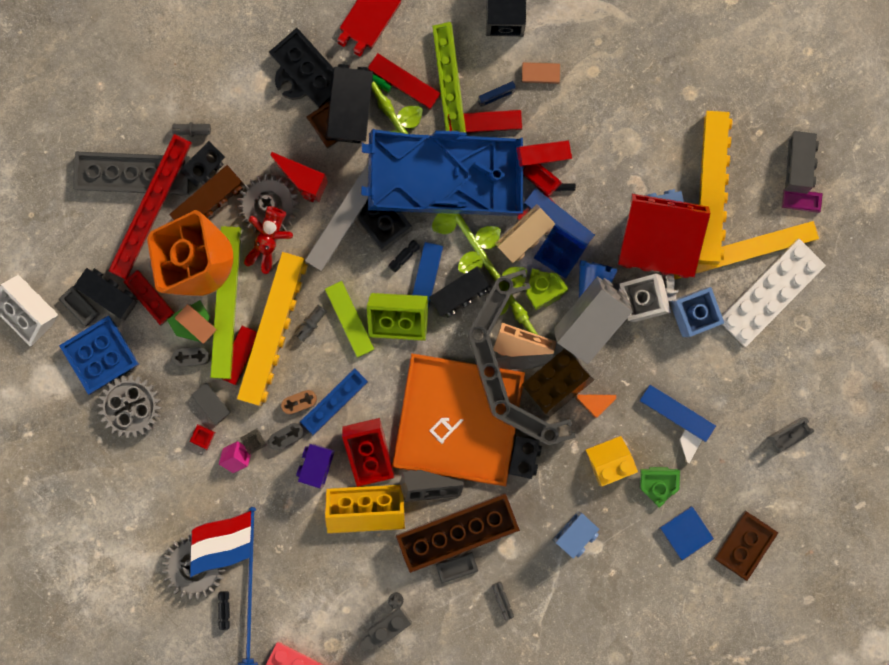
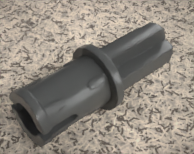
M189 122V124L173 123L172 129H180L172 130L173 135H189L193 137L194 135L211 134L210 124H193V122Z
M394 592L389 596L388 603L393 609L400 608L403 605L404 599L400 593Z

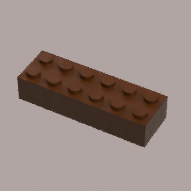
M503 493L396 534V538L409 573L518 532L520 529L507 495Z

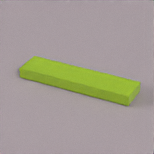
M340 281L325 288L357 358L375 350L343 282Z

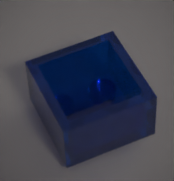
M555 224L537 251L534 259L566 279L588 245Z

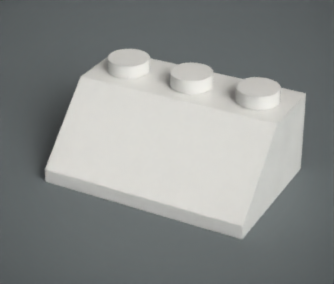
M17 275L0 286V317L29 346H32L53 326L58 314L26 281Z

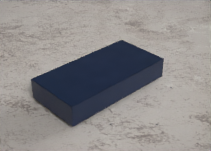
M511 81L478 96V102L482 107L513 94L516 86Z

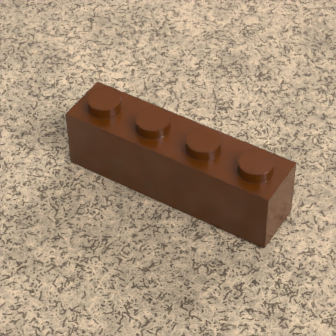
M226 165L169 215L175 220L197 210L208 219H211L214 216V211L228 204L229 198L240 194L244 183Z

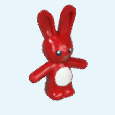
M268 206L263 224L256 217H249V222L260 234L255 238L254 248L245 257V266L253 265L261 253L263 254L261 263L262 273L268 274L271 271L272 253L276 248V239H291L293 237V233L290 231H279L287 214L285 211Z

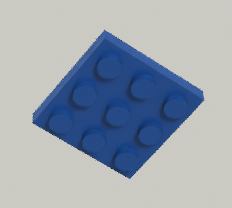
M109 315L59 345L88 395L93 394L114 381V379L140 365Z

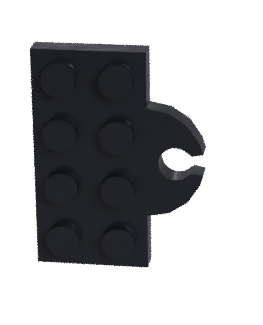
M296 28L269 51V54L280 65V68L276 71L275 85L279 91L283 83H291V89L282 93L283 97L296 100L307 95L320 108L329 101L332 71L334 68L303 33Z

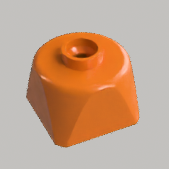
M197 210L152 230L147 237L155 288L161 293L189 296L208 295L218 290L225 283L231 272L233 249L229 239L206 216Z

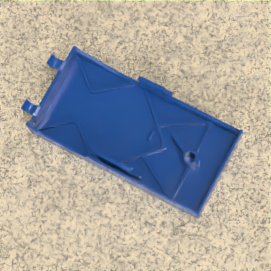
M372 129L369 133V144L362 143V153H369L368 187L361 186V195L368 196V210L519 216L523 214V166L520 167L516 148L523 146V138L467 136L466 132L435 131L432 135H416Z

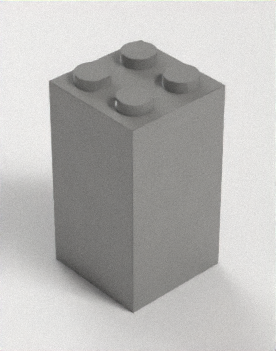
M598 276L554 328L557 343L586 364L590 363L633 312L630 306L631 302L627 298L628 295L621 289L618 291L612 287L613 284L606 278L602 280Z

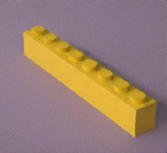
M706 111L704 116L699 205L709 206L711 214L698 264L718 265L721 260H724L725 249L721 248L726 236V230L722 229L723 222H726L727 211H724V204H727L728 192H725V185L729 183V174H726V167L730 165V155H727V148L731 147V137H728V131L732 129L733 121L732 118H729L730 112Z
M285 252L281 254L238 393V400L262 406V403L267 401L269 392H266L268 384L271 385L273 382L274 374L272 371L274 366L278 365L280 359L278 351L279 348H283L286 337H283L285 329L288 330L290 327V312L294 311L297 300L294 299L296 293H300L302 288L301 276L306 274L308 268L305 258Z

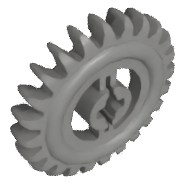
M265 174L264 180L260 176H257V182L250 179L251 187L244 184L247 191H240L244 198H237L239 202L243 203L237 206L238 209L243 210L238 214L240 217H245L242 223H248L249 217L254 216L263 224L264 218L256 213L255 201H259V208L266 214L268 206H265L264 202L259 198H262L265 202H270L271 206L277 208V202L272 196L261 195L265 192H273L281 198V210L287 213L281 228L286 231V224L292 226L290 219H297L293 213L299 212V209L294 206L299 205L300 202L294 200L298 197V194H291L295 188H288L289 181L282 184V177L276 181V176L273 174L271 180H269L268 175ZM249 222L247 228L251 229L254 226ZM254 227V233H257L258 230Z
M191 535L188 536V541L181 537V544L174 541L176 548L169 547L168 550L171 554L164 555L168 559V561L162 562V565L168 567L162 571V573H168L164 581L171 580L168 588L176 586L174 593L181 590V597L188 593V599H191L195 593L196 598L199 599L201 592L206 597L208 595L207 589L213 593V585L220 586L217 579H224L220 572H225L226 569L221 567L206 570L204 572H207L203 579L199 581L188 580L183 576L181 569L184 570L187 576H190V566H188L190 565V559L186 562H182V559L191 553Z

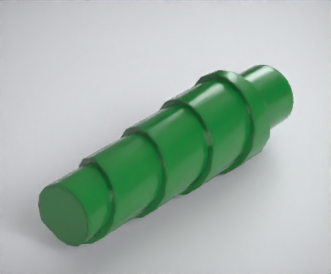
M373 74L372 82H375L380 90L383 89L389 93L392 86L387 84L384 79Z

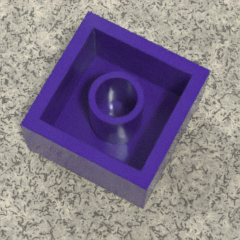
M316 444L305 446L302 458H305L303 465H299L296 477H299L298 482L320 489L323 488L335 450Z

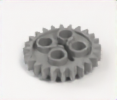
M130 375L129 380H127L126 376H122V382L119 379H114L115 385L108 383L110 390L103 389L106 396L99 397L104 401L102 404H98L99 407L103 408L98 414L105 416L101 422H108L105 428L113 427L112 434L119 431V437H122L124 433L126 438H130L132 433L134 437H138L139 432L145 435V428L152 430L150 424H157L154 418L161 417L160 414L156 413L157 410L162 409V407L157 406V403L162 401V399H156L159 392H152L155 386H148V380L142 382V377H137L136 381L132 375ZM136 388L138 396L133 399L130 394ZM117 397L121 400V405L118 408L113 404ZM142 398H145L144 402L132 406V410H124L117 416L115 415V412L129 407L128 403L135 404ZM144 405L147 408V413L141 416L139 409ZM127 414L130 421L127 425H124L122 417Z

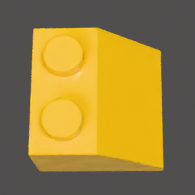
M622 436L585 450L599 486H605L638 473L633 457Z

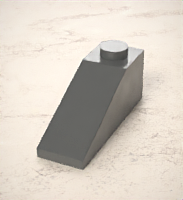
M423 470L402 472L400 480L405 502L459 497L464 487L462 481Z

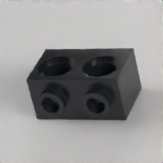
M208 141L179 171L196 187L200 183L204 185L211 178L209 174L213 170L217 172L224 165L221 161L225 156ZM206 155H212L215 159V162H208L206 159ZM193 168H199L202 172V175H195L193 172Z
M516 436L508 474L528 479L536 476L538 464H535L536 457H540L542 446L539 445L540 441ZM525 443H530L533 446L530 454H525L522 450ZM521 462H526L529 465L526 473H521L518 469Z

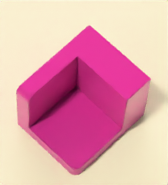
M238 441L222 449L219 465L232 473L248 467L252 450Z

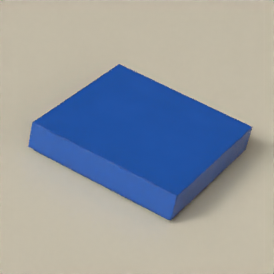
M692 506L659 527L681 560H684L714 539Z

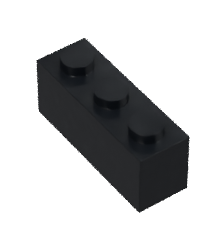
M477 266L429 298L440 317L447 316V318H450L457 313L456 310L461 306L465 308L473 303L472 299L477 296L481 298L490 292L488 289L492 285L482 269Z
M86 268L73 287L118 318L126 320L138 303V301L133 299L135 295L126 289L124 292L118 288L119 284L112 279L107 281L102 278L104 274L99 270Z

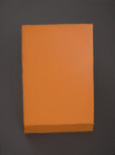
M577 394L576 400L594 418H597L616 400V395Z

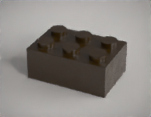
M564 348L526 380L522 386L541 410L551 417L592 383L594 378L575 355Z

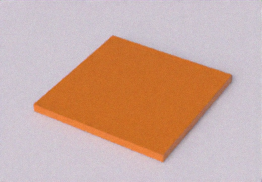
M411 353L392 467L414 471L423 470L441 476L506 487L516 428L497 419L490 412L477 365ZM487 366L484 369V374L487 377H492L494 369ZM499 368L509 402L520 407L525 372ZM499 403L495 410L498 414H503L506 408L504 404ZM441 418H449V421L446 422L452 428L462 419L463 421L442 444L430 432V429ZM442 422L434 430L441 439L450 431Z

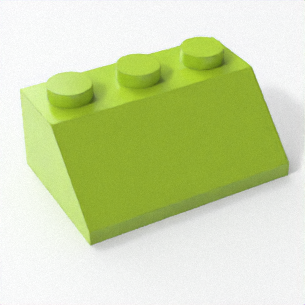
M371 293L367 303L369 337L426 341L428 296Z

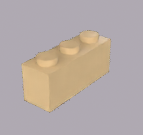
M536 204L495 244L514 263L521 260L529 248H534L543 235H548L553 230L555 223Z

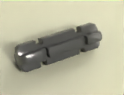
M497 582L493 584L492 588L494 593H496L495 596L499 607L503 611L504 620L514 618L506 593L503 592L502 583Z

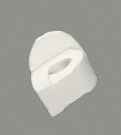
M663 274L668 301L676 299V293L679 292V289L674 287L673 274Z

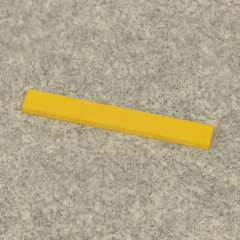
M811 221L722 246L721 248L725 249L724 260H721L718 265L698 264L696 274L787 249L796 239H800L803 243L818 240L819 236L815 223ZM673 274L674 280L682 278L676 274Z

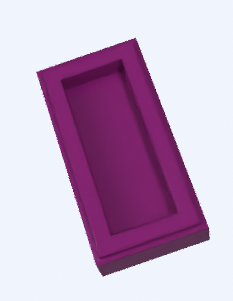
M784 189L782 208L820 213L823 193L809 191L806 194L785 191Z

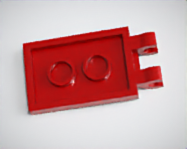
M357 0L340 26V30L343 33L337 39L339 41L338 44L345 47L349 39L352 38L358 42L353 49L354 54L361 57L366 47L371 49L374 47L401 5V0Z

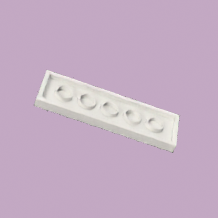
M796 239L722 315L724 320L722 325L744 347H747L826 265L800 239Z

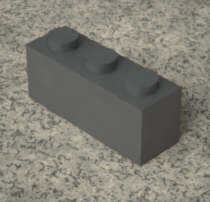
M794 131L789 137L785 191L808 194L815 187L816 176H814V170H816L818 163L815 153L819 147V141H816L817 134Z

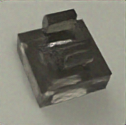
M258 428L240 438L249 455L267 446Z

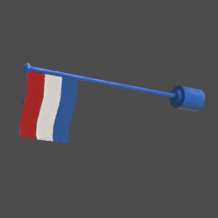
M250 507L248 512L236 517L205 523L191 530L190 578L203 571L230 566L249 558L246 658H242V662H238V665H258V662H254V658H250L255 507Z

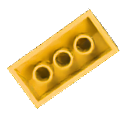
M385 485L326 489L325 520L327 533L405 529L404 497L401 486Z

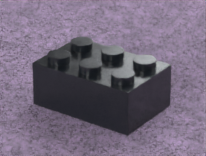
M368 201L356 218L382 253L413 230L412 225L402 212L368 210Z

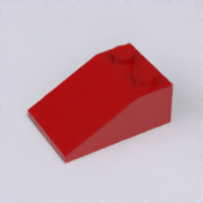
M271 152L270 156L275 164L301 195L304 196L303 199L314 203V200L320 202L328 184L326 175Z
M380 418L342 426V438L356 486L359 487L393 479L394 473Z

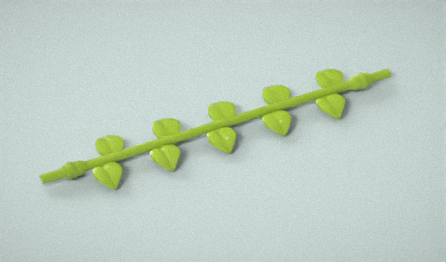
M372 82L371 91L378 100V107L390 118L397 131L393 130L390 132L408 134L405 128L412 129L419 125L423 112L420 106L404 107L396 116L390 99L382 94L375 82ZM439 213L433 220L432 230L436 233L447 235L452 233L458 224L475 252L471 251L462 256L458 264L459 272L466 274L477 266L482 268L484 264L496 282L501 276L482 248H494L496 246L495 242L499 240L501 229L495 226H486L479 229L476 236H474L460 214ZM511 267L506 269L502 276L525 270L527 275V269L524 267ZM519 276L511 279L513 287H522L526 277ZM500 282L499 289L503 292L508 291V283ZM510 295L500 315L505 314L510 304L516 321L518 320L520 324L522 323L526 331L537 334L528 320V312L517 303L513 295Z

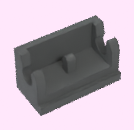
M800 417L768 436L777 453L784 451L814 432L807 424L809 423L807 417Z

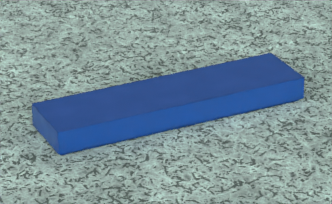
M536 188L523 203L530 209L537 204L555 223L553 228L581 250H584L595 236L594 233Z
M425 242L412 295L428 296L429 310L431 302L429 297L433 293L443 246Z
M354 368L300 423L314 436L368 381Z
M652 385L648 386L640 399V402L704 442H707L716 427L710 421Z

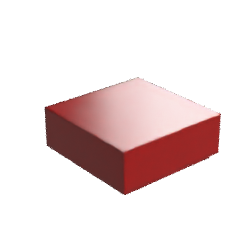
M197 424L189 442L208 450L216 432Z

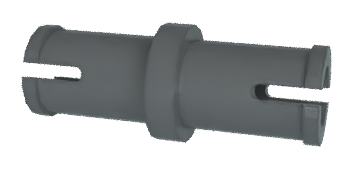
M317 304L309 317H305V322L294 335L304 342L311 331L318 327L317 324L327 311Z

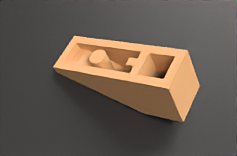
M502 323L493 350L500 355L510 357L554 354L557 341Z

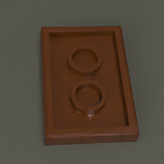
M744 511L713 559L745 581H748L778 535V532L749 512Z

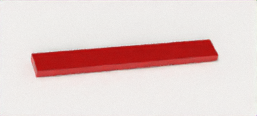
M176 134L173 135L108 272L124 280L128 278L192 142Z

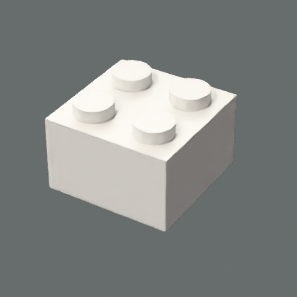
M653 274L620 283V289L628 295L627 298L631 302L630 306L633 311L627 318L628 321L638 322L671 313L662 275Z

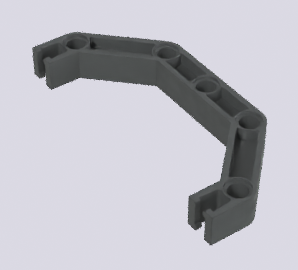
M521 270L496 280L469 329L468 339L492 415L544 444L553 445L576 438L575 432H572V430L568 431L569 435L560 437L557 431V427L562 425L572 426L571 419L567 418L549 424L509 402L489 336L510 295L530 289V284L527 282L523 283L524 286L513 287L511 279L519 276L527 277L526 271ZM503 281L508 283V291H501L499 283ZM479 329L483 332L481 340H476L473 337L474 330ZM487 366H491L494 369L492 377H487L484 374V369ZM499 403L505 405L506 410L503 414H498L495 410ZM548 429H551L554 434L551 440H546L544 437V433Z

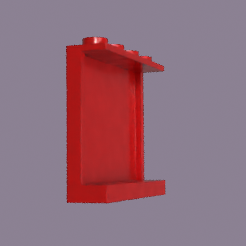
M632 193L620 255H618V265L625 268L636 267L647 272L651 270L659 271L664 275L676 274L682 278H695L711 214L709 206Z

